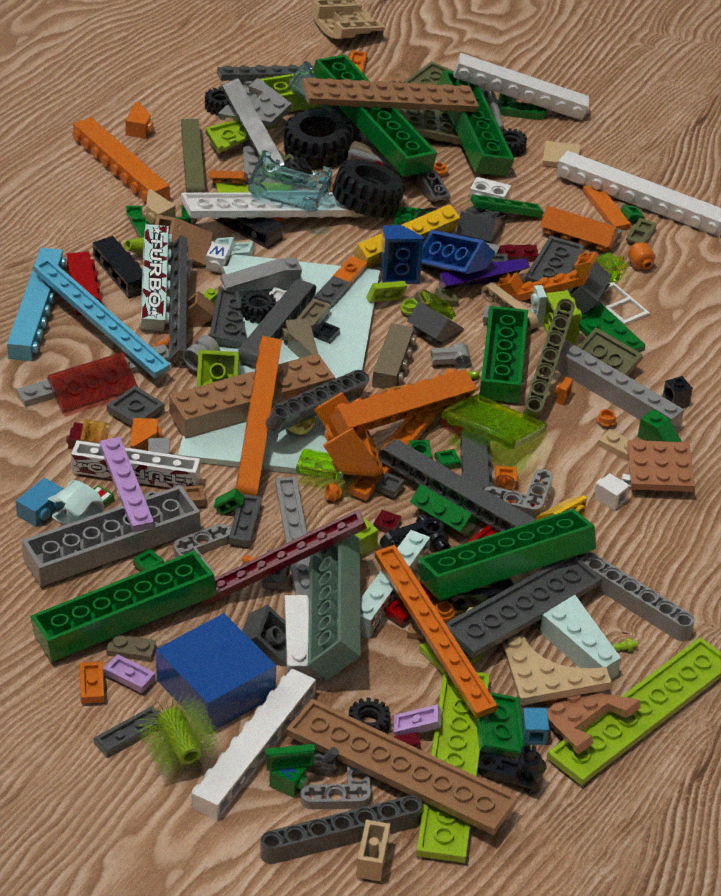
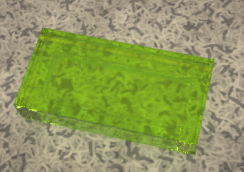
M423 290L420 293L428 307L451 320L456 316L448 302L427 290Z

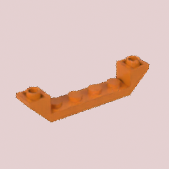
M597 251L591 253L584 252L579 255L574 265L575 270L570 273H559L551 278L544 277L539 281H529L523 284L517 272L513 274L506 273L499 278L496 285L519 301L531 299V294L534 293V286L542 285L545 293L582 286L592 272L598 253Z

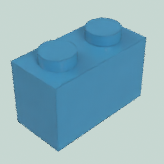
M44 477L16 500L17 516L37 527L65 504L62 502L54 503L48 500V497L56 495L64 488Z

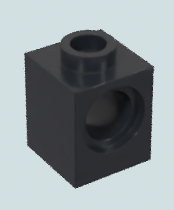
M683 376L665 381L662 397L681 408L688 407L693 388Z

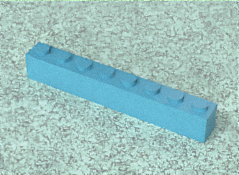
M40 247L35 264L49 257L61 269L66 268V258L63 257V250ZM33 270L7 342L8 359L32 361L34 354L38 352V341L42 340V329L46 328V317L50 316L51 304H54L56 291Z

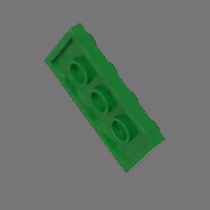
M600 303L594 310L590 309L586 313H581L582 320L579 321V330L586 337L596 327L638 352L645 350L646 344L603 304Z

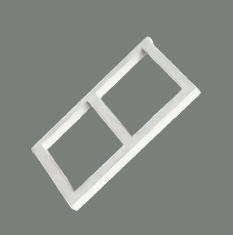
M614 282L610 283V286L605 291L614 288L625 298L608 306L600 300L601 304L624 325L650 315L649 311ZM631 302L642 313L624 320L612 309Z

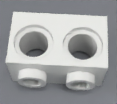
M476 177L470 188L469 203L472 204L470 199L473 194L510 200L511 185Z

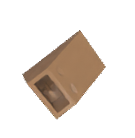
M156 215L155 225L169 226L168 234H172L171 245L180 235L186 237L187 257L192 258V265L206 266V255L211 246L213 233L175 217Z

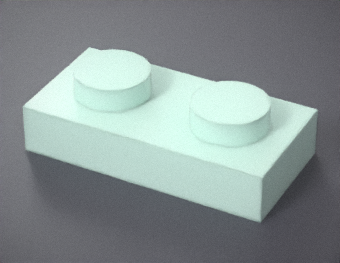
M542 285L534 286V293L531 294L532 309H529L537 316L538 327H543L547 302V295Z

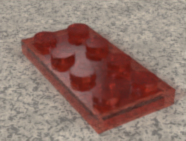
M123 352L47 376V380L62 413L122 395L133 386L138 387Z

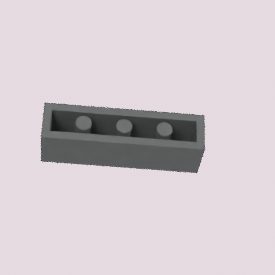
M461 430V476L483 489L493 486V482H489V480H492V468H488V466H491V454L487 453L490 452V440H487L486 431Z

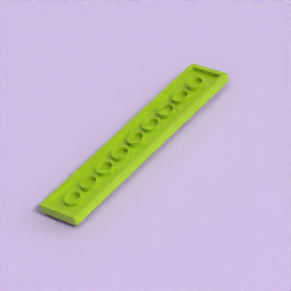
M699 637L621 696L640 700L641 708L628 718L611 711L606 712L582 730L592 735V745L578 754L574 751L571 744L568 745L563 740L547 752V759L582 786L721 678V651Z
M444 669L439 699L441 728L435 729L431 755L477 776L480 751L476 718ZM477 672L488 690L490 674ZM424 802L416 856L465 863L470 824Z

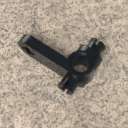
M427 514L420 515L416 519V523L387 532L380 539L382 548L392 545L398 548L409 531L413 530L430 537L429 548L433 551L439 552L451 548V545L448 543L449 537L443 530V522L437 518H429Z
M511 578L491 583L490 588H476L468 593L451 596L448 601L453 605L454 610H468L469 607H476L510 588L514 583Z
M526 744L521 747V753L517 760L491 753L479 756L477 771L482 776L525 787V791L528 794L529 792L530 794H537L540 791V785L544 781L543 774L547 769V765L540 753L536 752V747L532 745L531 750V744Z

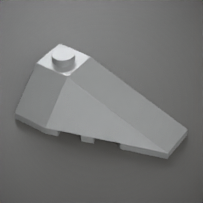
M279 258L222 275L220 279L226 291L273 289L274 287L279 289L289 288L296 279H300L302 268L297 258Z

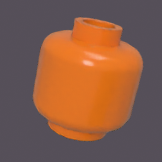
M638 242L631 246L628 258L636 269L644 270L652 267L656 255L647 243Z

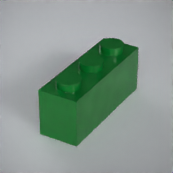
M420 484L410 500V503L433 518L441 520L443 524L469 538L479 522V519L473 514Z

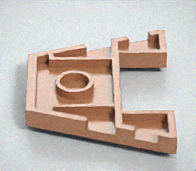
M592 692L564 697L547 709L548 723L557 734L560 733L563 736L564 741L568 745L571 744L576 753L580 754L593 744L592 735L583 732V729L608 711L628 718L639 710L641 705L638 699Z

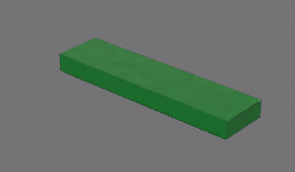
M475 194L470 199L474 207L479 209L540 218L544 214L542 208L536 203Z

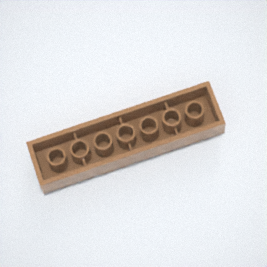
M318 353L278 364L271 411L276 404L335 379V376ZM255 371L170 394L169 413L183 436L189 438L247 421Z

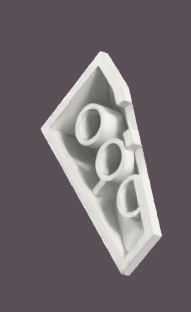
M285 595L286 675L291 669H295L312 678H323L308 666L309 598L307 595Z

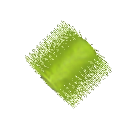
M192 703L188 706L189 709L183 711L184 706L178 709L179 707L176 704L175 708L170 707L166 708L163 712L160 711V715L150 714L158 717L150 719L158 720H147L156 723L149 724L151 726L144 725V727L149 728L146 732L152 735L147 738L148 736L145 738L148 741L150 740L148 747L153 750L158 748L159 755L157 757L163 760L161 761V768L166 762L168 763L167 766L175 762L176 768L180 763L183 767L187 765V771L188 764H191L192 767L193 762H197V760L202 761L199 759L200 757L209 758L201 754H211L202 752L212 751L203 749L210 748L209 746L216 747L208 741L210 737L207 734L211 732L205 729L207 718L202 716L203 711H200V709L197 711L201 712V717H197V711L193 710L195 707H191Z

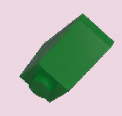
M652 409L640 419L637 437L642 440L682 442L670 419L656 410Z

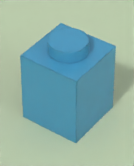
M523 708L522 725L525 745H547L549 734L547 708Z

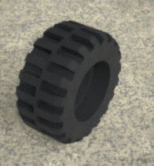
M307 109L303 112H297L294 116L292 115L285 123L284 152L286 155L291 154L294 157L305 158L310 168L316 170L317 168L327 169V167H336L337 164L340 165L347 159L351 144V127L342 115H337L336 112H329L326 109Z
M351 159L345 161L339 167L332 192L334 198L339 201V204L344 205L346 209L366 217L370 216L377 219L380 217L384 219L392 217L398 211L405 192V184L399 175H396L393 170H389L385 166L369 162L368 160Z

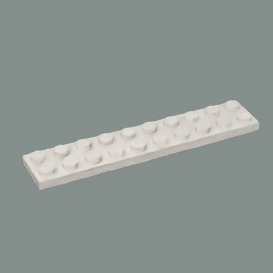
M333 192L181 193V201L190 218L218 219L220 217L236 219L237 217L250 219L255 217L341 218L349 216L358 218L359 216H364L354 213V211L348 210L344 205L339 204V201L334 198Z

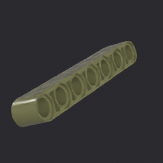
M181 119L186 193H205L199 119Z
M561 299L557 303L523 409V416L528 421H537L541 416L575 309L574 303L569 299Z

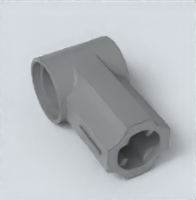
M459 342L449 348L431 349L432 366L454 364L457 368L462 369L471 364L469 349L465 343Z

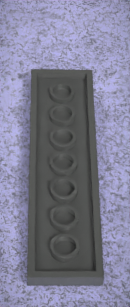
M573 556L565 561H558L445 624L459 646L473 659L541 620L545 612L573 595L579 598L600 586L603 578L577 556Z

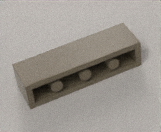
M391 323L373 371L372 387L386 390L394 388L396 390L398 384L402 383V371L406 372L407 359H410L412 354L411 347H415L416 336L413 335L414 327Z

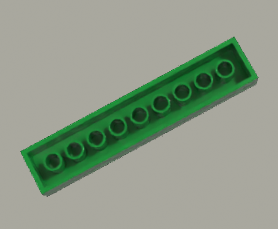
M345 54L315 60L313 78L370 81ZM339 106L403 177L433 170L437 152L396 108Z

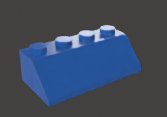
M431 230L423 243L422 264L470 274L487 269L496 252L484 240Z

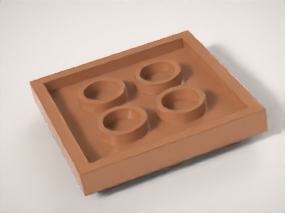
M628 440L627 453L631 490L694 492L695 481L689 442Z

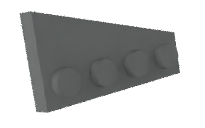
M219 287L209 336L218 344L240 348L246 340V330L243 326L238 291H226L224 287Z

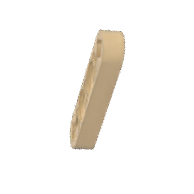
M489 283L482 287L484 299L493 306L528 310L526 331L538 327L537 316L495 283Z

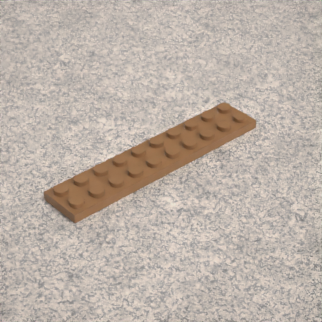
M313 77L302 78L301 82L308 104L463 112H477L479 108L470 86L372 82L349 79L334 80L331 78L316 79Z
M314 699L308 702L286 729L287 736L304 744H314L315 749L324 754L331 747H336L339 751V754L335 757L337 760L409 795L416 796L420 800L492 835L497 832L518 802L517 795Z

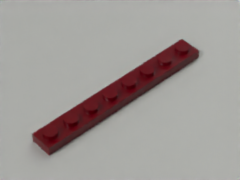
M359 509L216 577L217 595L204 600L205 604L209 605L367 529Z

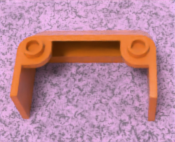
M342 392L314 408L327 431L324 435L328 442L323 444V446L333 459L332 465L338 473L341 471L347 475L377 477L384 473L374 439L368 430L356 433L352 427L339 435L329 417L335 411L334 408L341 403L349 404V401Z

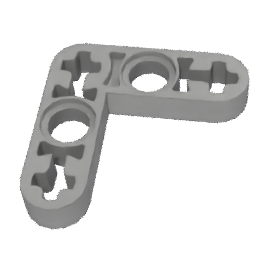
M546 469L537 470L533 475L527 494L493 486L486 487L485 490L500 499L503 498L507 503H509L508 500L517 501V503L509 504L532 517H536L543 511L552 486L553 474ZM541 491L543 494L538 495L534 494L533 492Z
M217 524L179 538L173 544L174 556L177 558L195 550L213 572L201 554L228 544L231 528L226 524ZM204 539L208 542L205 544H200L197 541Z
M346 764L347 784L307 785L301 790V805L311 810L358 809L368 806L371 796L370 776ZM355 774H361L365 778L363 780L358 781L353 779L352 776ZM333 793L340 794L342 798L339 800H333L329 796ZM309 795H313L314 799H309Z

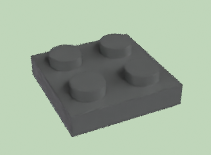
M133 386L107 404V412L131 427L133 418L152 419L165 410V403L137 386Z

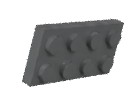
M549 236L525 276V283L529 281L536 282L544 277L551 278L559 273H570L574 270V265L579 255L584 252L585 245Z

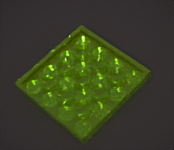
M478 394L444 409L441 418L447 420L449 424L464 427L469 433H478L488 441L501 443L502 447L506 449H515L546 431L548 425Z

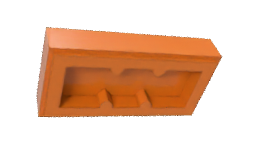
M351 256L333 276L350 282V287L367 268L368 262Z

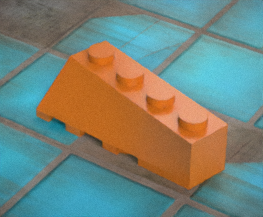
M548 205L540 224L544 233L554 236L556 233L561 235L562 239L568 241L575 239L578 240L579 244L585 246L591 244L596 246L595 249L606 252V249L612 251L619 231L616 226Z

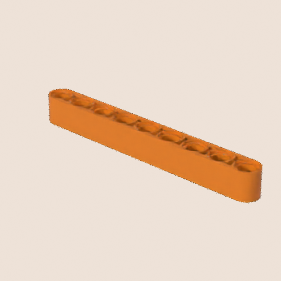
M261 336L236 488L242 494L257 496L268 431L265 422L271 412L282 339Z

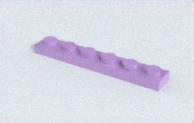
M121 438L101 440L100 449L132 532L154 528L153 518Z

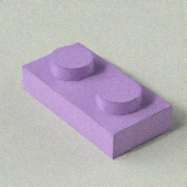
M118 654L104 668V675L140 693H143L155 680V672Z
M438 704L394 715L395 736L441 728V709Z

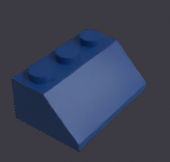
M383 225L380 267L382 283L405 281L406 284H420L423 236L403 225Z

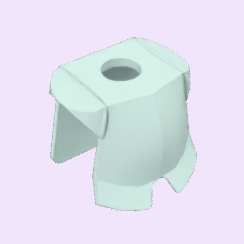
M77 480L70 481L66 488L56 495L48 497V500L54 503L62 502L66 504L52 514V518L63 525L104 511V504L98 492Z

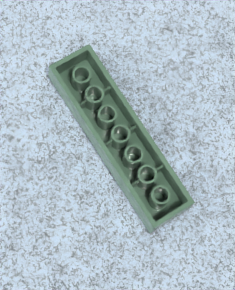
M356 535L348 537L310 556L308 666L326 680H329L334 675H338L342 669L350 663L356 662L361 656L360 539Z

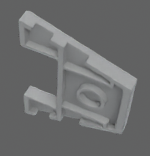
M259 78L248 86L249 92L259 95L252 104L264 126L273 127L291 110V103ZM226 105L218 113L219 119L225 120V117L233 118L235 122H240L230 105Z

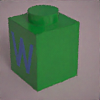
M307 767L271 770L269 787L295 798L298 792L307 786Z

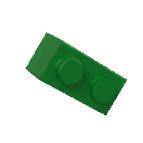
M235 488L216 497L213 507L221 515L242 506L244 495Z

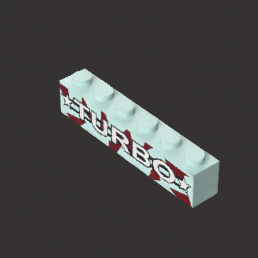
M145 225L141 330L164 331L165 324L169 323V312H166V308H169L170 296H166V292H170V281L167 280V276H170L171 265H167V261L171 260V249H168V245L171 246L172 234H168L169 226Z
M410 530L397 549L415 575L419 570L418 558L429 555L430 537ZM383 570L379 572L360 599V635L369 639L385 618V608L399 598Z

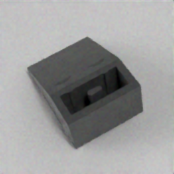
M471 206L460 212L456 233L492 242L496 239L508 214Z

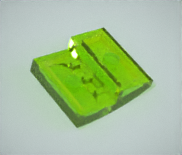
M303 449L296 465V473L337 480L339 475L332 465L333 459L328 452Z

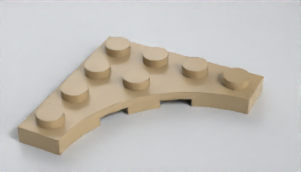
M524 635L509 637L502 641L503 650L521 705L612 689V681L606 667L575 668L554 663L535 652L526 641Z

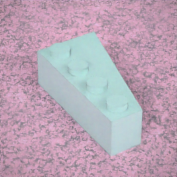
M573 595L542 615L540 633L578 667H606L611 680L618 676L621 657L576 595Z

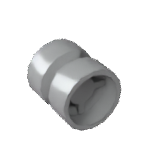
M208 335L200 337L195 344L183 352L185 363L196 372L199 350L220 351L218 343Z

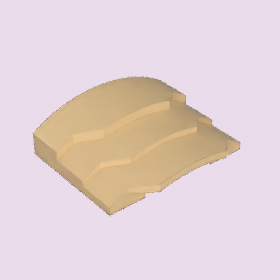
M312 0L311 11L320 29L331 38H355L356 34L384 31L386 28L380 21L374 20L367 11L362 9V4L357 0Z

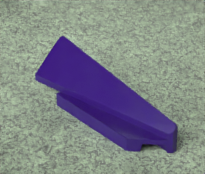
M527 259L492 262L488 265L487 269L470 274L455 271L440 273L439 288L450 289L458 286L498 282L503 274H513L516 272L519 274L522 270L530 268Z

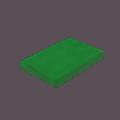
M489 692L497 704V711L476 719L479 751L518 758L521 753V747L525 745L519 698Z

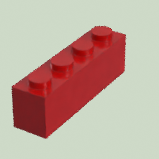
M90 252L66 253L68 275L102 304V295L99 294L100 286L97 270H95V260L91 259ZM75 309L76 316L82 315L77 309Z

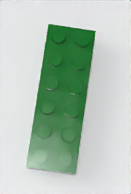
M490 306L479 399L519 403L528 310Z

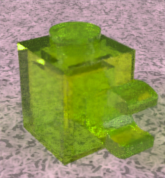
M609 252L597 256L596 262L612 276L608 283L620 280L621 270L628 269L629 262H623V255L615 258Z

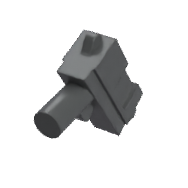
M331 747L325 755L316 754L315 766L307 767V772L331 778V775L336 773L335 764L337 758L335 757L339 754L338 749Z

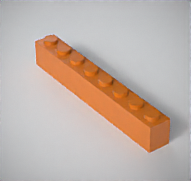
M89 117L73 123L72 135L74 140L78 141L84 149L88 150L94 158H97L103 166L107 167L113 175H116L144 202L147 203V194L150 189L170 201V185L97 121Z
M466 369L461 371L453 370L447 375L442 376L440 374L427 381L422 379L416 384H406L400 389L394 390L392 388L383 394L378 395V393H375L366 399L358 398L349 404L341 403L334 408L335 411L329 418L339 435L352 427L356 433H361L469 400L477 390V387Z

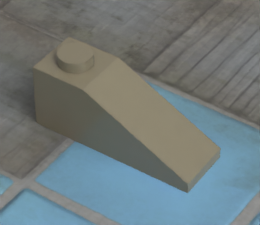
M309 318L286 320L285 328L282 329L283 340L287 341L288 348L299 358L317 354L318 351Z

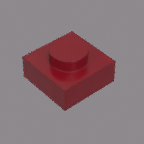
M381 510L373 526L378 531L387 533L398 528L402 516Z

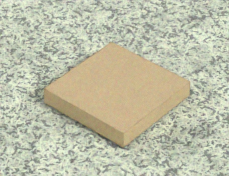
M545 141L542 166L557 167L558 161L567 150L579 155L580 145Z

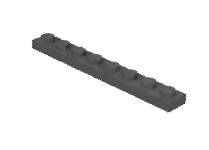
M182 235L171 245L169 361L177 363L183 357V352L187 349L186 338L188 335L186 331L188 321L186 317L188 307L187 238Z

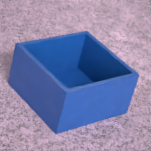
M225 613L156 649L157 681L177 702L179 701V705L187 699V704L184 708L194 697L195 703H192V706L196 709L194 711L200 709V711L204 712L202 716L209 719L207 720V723L210 724L209 729H207L209 732L217 730L265 703L270 691L276 689V665Z

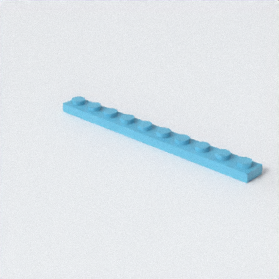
M49 257L33 265V271L153 378H157L170 370V363Z

